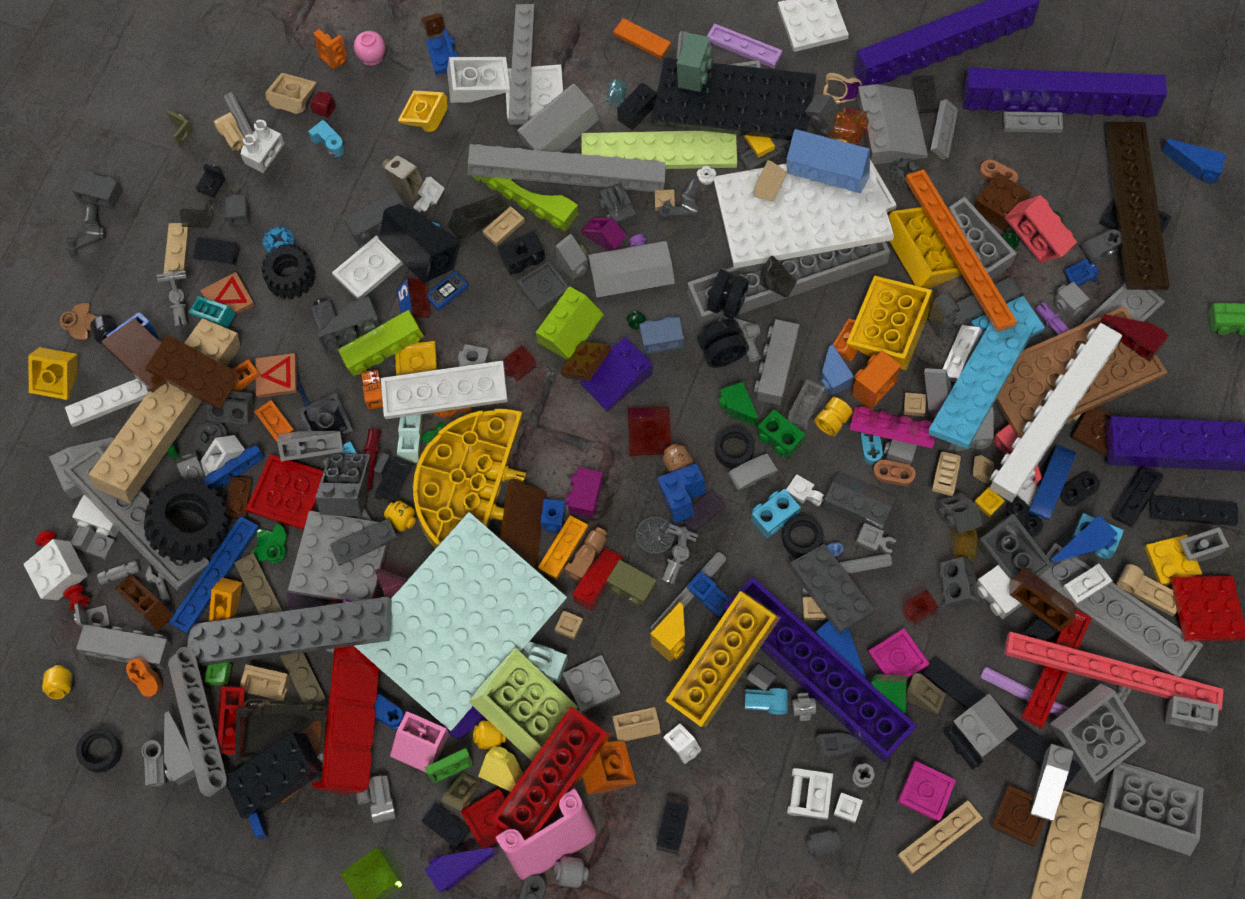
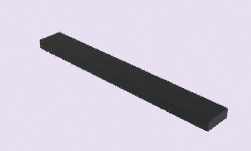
M937 657L922 674L967 710L986 696L981 690ZM1000 706L1018 728L1006 740L1042 767L1045 752L1051 744ZM1072 760L1065 782L1066 786L1070 784L1081 769Z

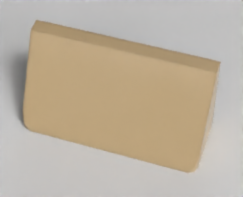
M768 160L754 187L755 197L774 201L787 175V171Z
M655 707L612 716L618 741H629L661 733Z

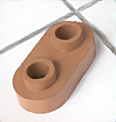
M986 160L981 164L980 175L983 179L990 182L996 173L999 172L1004 176L1011 177L1009 179L1017 183V173L1007 166L994 160Z
M879 460L873 469V475L878 481L900 486L911 485L916 476L915 469L911 465L890 460ZM885 470L887 474L882 475L880 471ZM905 474L908 478L903 479L901 475Z

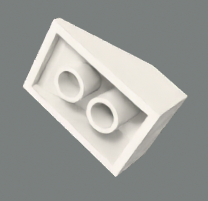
M449 57L447 75L451 103H468L510 92L506 57Z

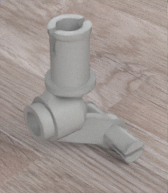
M171 270L165 274H156L158 283L171 282L173 290L169 293V299L174 304L170 306V309L173 310L175 327H181L180 318L183 326L188 325L185 313L186 304H182L185 296L181 290L177 289L175 281L187 278L186 271L173 272Z
M723 314L718 318V322L729 320L730 318L725 317ZM735 319L742 330V336L745 337L749 345V351L746 353L748 361L752 363L760 360L761 355L755 343L757 335H760L758 324Z
M670 523V528L667 529V532L678 535V544L672 548L674 558L672 560L667 559L669 563L662 580L675 584L679 569L683 567V564L680 562L685 561L689 557L686 539L695 542L696 538L694 537H698V533L687 530V527H678Z

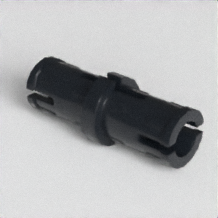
M953 726L952 729L950 728L944 733L956 748L955 752L964 758L971 767V770L979 767L984 762L971 747V742L963 737L956 726Z

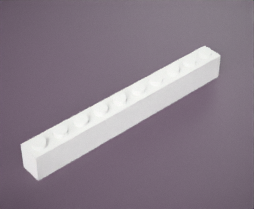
M1102 323L1099 324L1097 329H1091L1086 338L1088 339L1086 345L1083 343L1080 345L1076 352L1077 358L1075 360L1071 359L1066 366L1067 373L1065 375L1061 374L1055 383L1056 389L1048 392L1044 399L1046 401L1043 407L1039 405L1033 415L1036 417L1034 421H1029L1022 431L1025 433L1022 438L1018 437L1012 445L1014 450L1011 455L1007 453L1001 461L1003 466L1000 471L996 469L992 474L990 490L1013 502L1118 346L1123 335Z

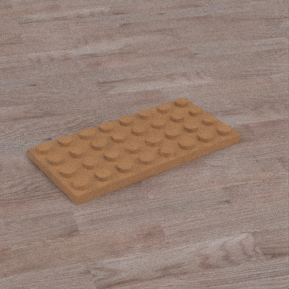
M1125 306L1106 314L1133 320ZM1103 316L1023 350L995 400L1017 437L1022 438L1025 433L1022 432L1029 421H1034L1036 418L1033 416L1039 405L1042 407L1045 405L1046 401L1044 399L1050 390L1054 391L1056 389L1055 383L1061 374L1065 375L1068 370L1065 368L1069 361L1077 358L1076 352L1082 343L1086 345L1088 342L1086 338L1092 328L1097 329ZM1119 342L1069 419L1165 377L1168 372L1157 355L1149 362Z

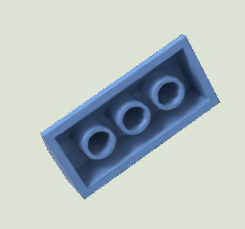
M795 129L787 156V173L861 193L870 178V149Z

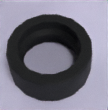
M738 427L727 428L717 436L715 442L716 458L723 466L734 469L752 460L755 448L754 439L745 429ZM729 438H738L746 443L747 451L740 458H730L723 452V443Z
M805 515L796 516L789 520L784 527L783 545L788 553L799 558L822 545L823 529L819 522L812 517ZM797 526L811 528L815 533V542L808 548L797 547L790 538L792 530Z
M101 728L92 729L83 734L76 747V757L80 764L88 770L97 773L107 772L115 767L122 754V745L119 739L110 731ZM97 738H105L112 745L110 755L101 763H93L87 757L88 746Z

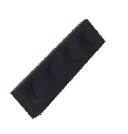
M1152 496L1150 499V519L1236 526L1238 524V503Z

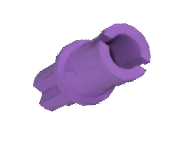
M1046 302L1041 303L1043 307L1039 305L1035 311L1046 321L1047 327L1050 326L1057 335L1070 330L1061 321L1060 315L1055 314Z

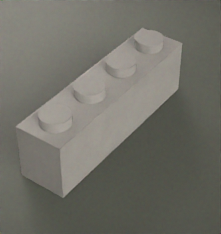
M775 319L774 326L769 327L767 338L771 339L769 344H765L763 356H766L765 362H761L758 373L762 374L761 380H756L754 392H757V400L781 405L798 336L799 324Z
M92 623V626L83 625L76 648L82 655L125 663L141 657L148 661L150 667L165 670L172 644L167 640V637L160 634H154L153 637L146 636V633L134 630L133 633L125 632L126 630L120 627L107 629L104 625Z

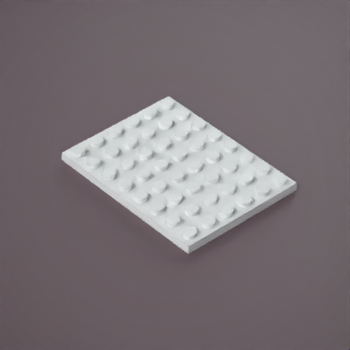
M871 160L870 178L861 193L787 173L775 200L769 201L755 197L754 187L764 168L713 177L734 268L894 240V234ZM787 163L778 165L787 171Z

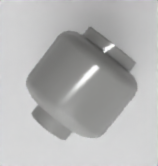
M564 856L560 861H556L554 880H557L560 886L579 888L583 881H587L588 867H585L584 861L581 858Z

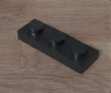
M1143 466L1113 513V519L1132 528L1163 480V474Z

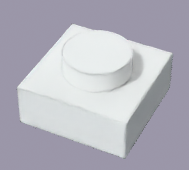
M841 793L834 816L855 823L863 800Z

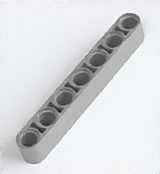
M181 647L169 659L168 666L199 790L203 795L212 797L226 785L227 777L195 654L190 648Z

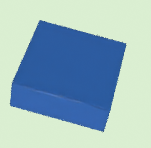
M258 813L249 815L248 818L254 835L260 840L267 838L268 835L261 816Z

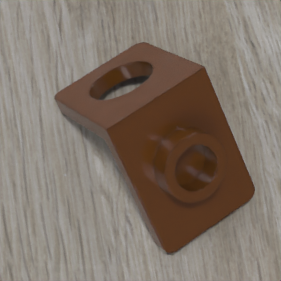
M436 13L421 18L427 36L435 35L445 30L442 14Z

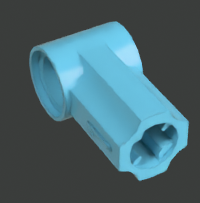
M772 688L769 691L746 689L745 710L768 711V713L776 715L787 714L789 691L781 688Z

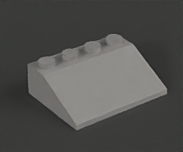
M879 84L859 86L856 101L858 111L864 114L863 134L866 148L870 149V160L873 165L891 163L901 158H910L911 160L928 158L914 91Z
M1121 762L1111 772L1100 826L1191 856L1200 840L1204 788Z

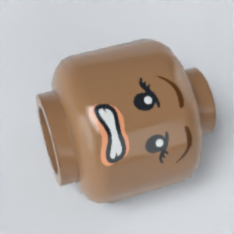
M673 444L664 451L662 461L670 473L693 464L692 456L683 445Z

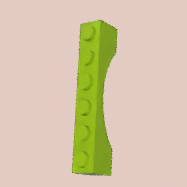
M472 176L475 180H481L486 183L490 189L501 192L506 199L514 200L523 209H529L534 212L538 218H544L549 221L556 229L560 228L566 231L579 215L578 204L563 195L550 196L533 193L521 188L511 179Z

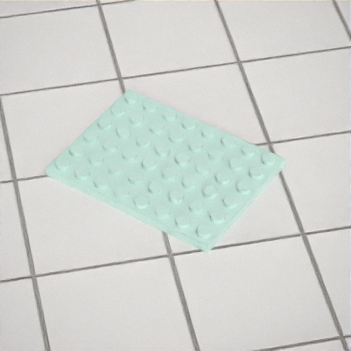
M468 512L391 598L390 641L355 645V647L445 727L452 731L473 707L469 701L482 683L513 649L517 648L521 651L567 597Z

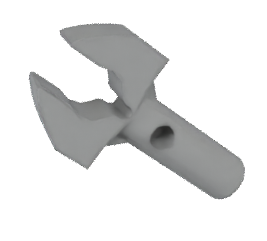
M149 566L146 572L147 581L149 583H156L162 602H168L170 596L164 582L165 578L160 573L156 577L153 569Z

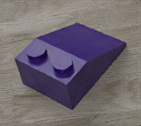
M626 337L610 348V353L590 381H580L582 387L606 412L653 375L652 363Z

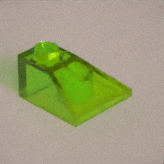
M378 847L340 873L355 899H384L402 886V883Z

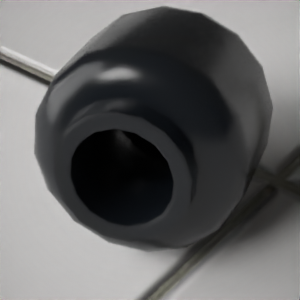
M110 315L97 316L90 323L91 333L100 344H102V340L107 338L106 335L118 327L115 319Z

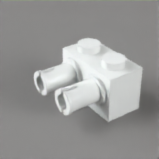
M257 120V124L254 123V133L252 135L248 134L243 138L245 145L240 154L244 164L264 173L285 143L281 133L268 128L264 120Z

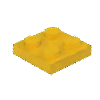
M1187 535L1151 543L1144 547L1158 583L1165 586L1171 584V579L1174 577L1202 575L1198 561H1188L1179 543L1180 540L1188 538Z

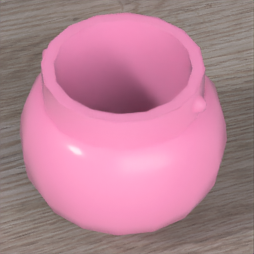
M374 31L360 33L354 41L356 56L366 65H376L383 60L386 45L382 36Z

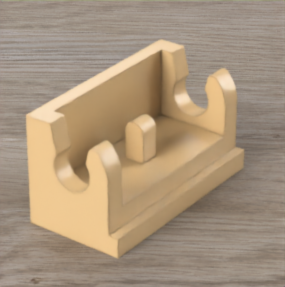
M245 665L240 684L241 687L245 688L244 693L285 702L292 680L288 674Z

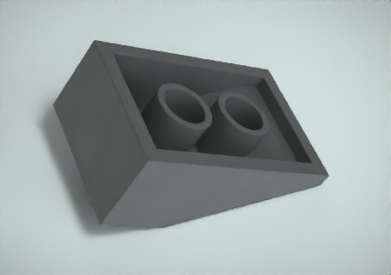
M1014 514L1005 517L974 541L988 561L994 567L999 565L1010 580L1024 567L1039 577L1053 566Z

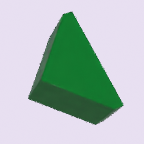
M876 674L873 676L871 684L902 713H906L908 676Z

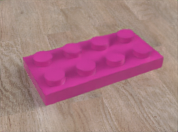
M863 406L854 408L850 430L932 449L935 437L928 434L929 428L932 425L929 421H915L908 416L897 417L886 411L875 412Z

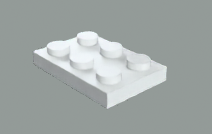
M377 235L332 272L333 277L357 300L364 298L403 265L378 239Z

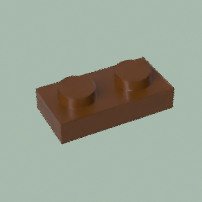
M231 477L226 503L229 519H239L240 516L247 519L248 512L245 509L251 498L252 478Z

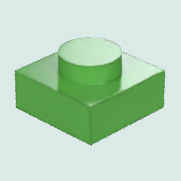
M232 664L208 665L204 682L207 685H228Z

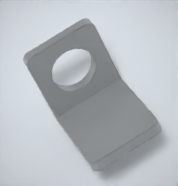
M196 451L176 458L177 467L185 482L196 480L198 484L205 483L203 481L205 475L197 459Z
M78 603L74 604V619L80 627L83 628L84 624L92 626V616L97 612H101L104 615L102 622L98 624L105 627L110 625L108 607L106 605L85 610Z

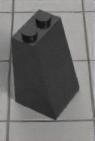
M400 203L384 210L378 239L423 283L454 269L461 242L459 238Z

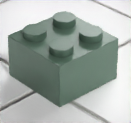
M687 33L677 61L679 88L701 92L702 86L707 84V72L713 66V58H711L713 46L710 45V37Z

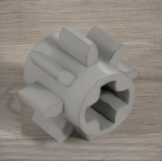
M798 693L797 699H792L793 716H799L800 721L810 720L811 715L816 714L815 698H809L808 693Z

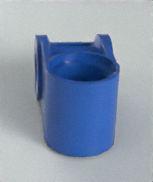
M377 693L374 704L375 720L382 722L391 729L398 730L405 714L399 707ZM393 716H395V717L398 716V717H399L398 720H395V719L392 720L391 718H392Z

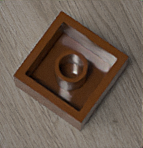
M997 172L976 198L974 207L986 221L1006 232L1010 224L1004 217L1019 202L1029 199L1031 192Z

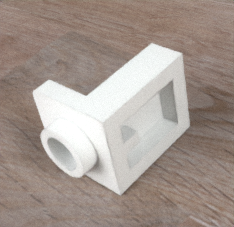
M678 724L663 737L665 742L679 755L684 764L694 759L701 751L696 739L681 724Z

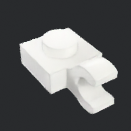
M431 176L426 177L418 191V194L422 197L413 208L419 213L422 210L425 212L429 204L437 203L445 188Z
M797 474L786 489L793 499L802 504L807 499L816 506H820L824 500L822 493L813 490V483Z

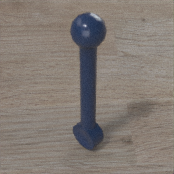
M297 374L298 389L304 400V406H307L311 402L308 401L299 382L300 377Z

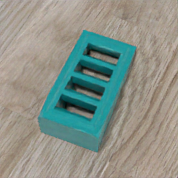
M200 296L197 297L188 312L192 316L206 319L227 329L235 317V312L229 306Z

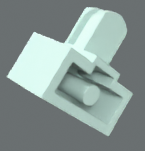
M528 642L521 653L552 683L559 685L562 673L568 662L567 655L546 646Z

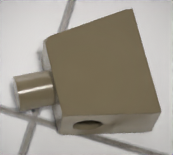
M395 156L392 160L385 159L382 163V168L385 170L390 184L413 202L419 196L418 191L423 184L418 168L400 156Z

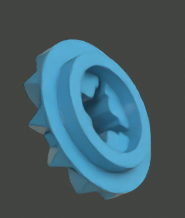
M279 225L277 228L270 227V231L265 233L264 239H262L264 248L267 252L272 253L271 249L274 247L278 249L280 248L279 245L287 247V244H292L293 246L294 235L292 231L287 227L284 228ZM281 236L282 241H277L275 243L274 238H279Z

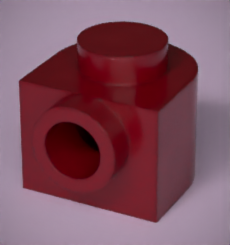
M318 91L317 95L311 100L310 107L313 113L329 118L336 104L330 93Z

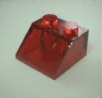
M669 407L628 408L630 456L664 455V451L671 446Z

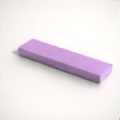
M715 23L707 37H710L711 44L751 60H759L761 64L774 69L783 53V50Z

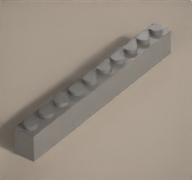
M470 144L467 175L604 188L621 183L626 190L655 192V190H663L666 162Z

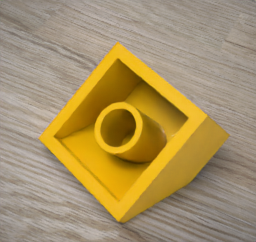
M41 347L29 354V393L68 400L78 374V354Z
M680 602L650 633L651 646L669 662L674 658L677 660L685 651L683 604Z

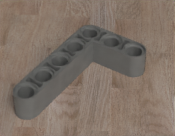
M1009 277L994 284L1006 304L1024 295L1014 277ZM945 292L934 300L928 321L938 337L941 338L959 330L962 325H969L971 321L986 313L974 294L956 303L950 292Z

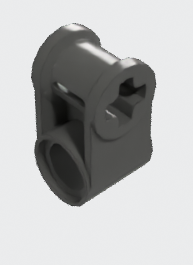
M1112 229L1082 244L1081 248L1091 264H1096L1118 252L1121 244L1120 232Z

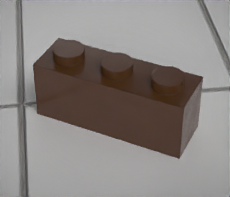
M1024 567L1010 580V596L1061 632L1075 620V604Z

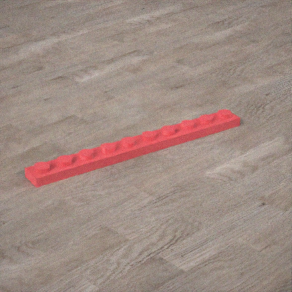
M1009 632L1007 635L1005 655L1167 699L1178 696L1218 704L1219 711L1222 710V688Z

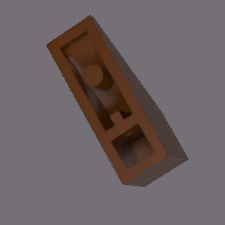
M131 574L115 588L157 631L174 616Z

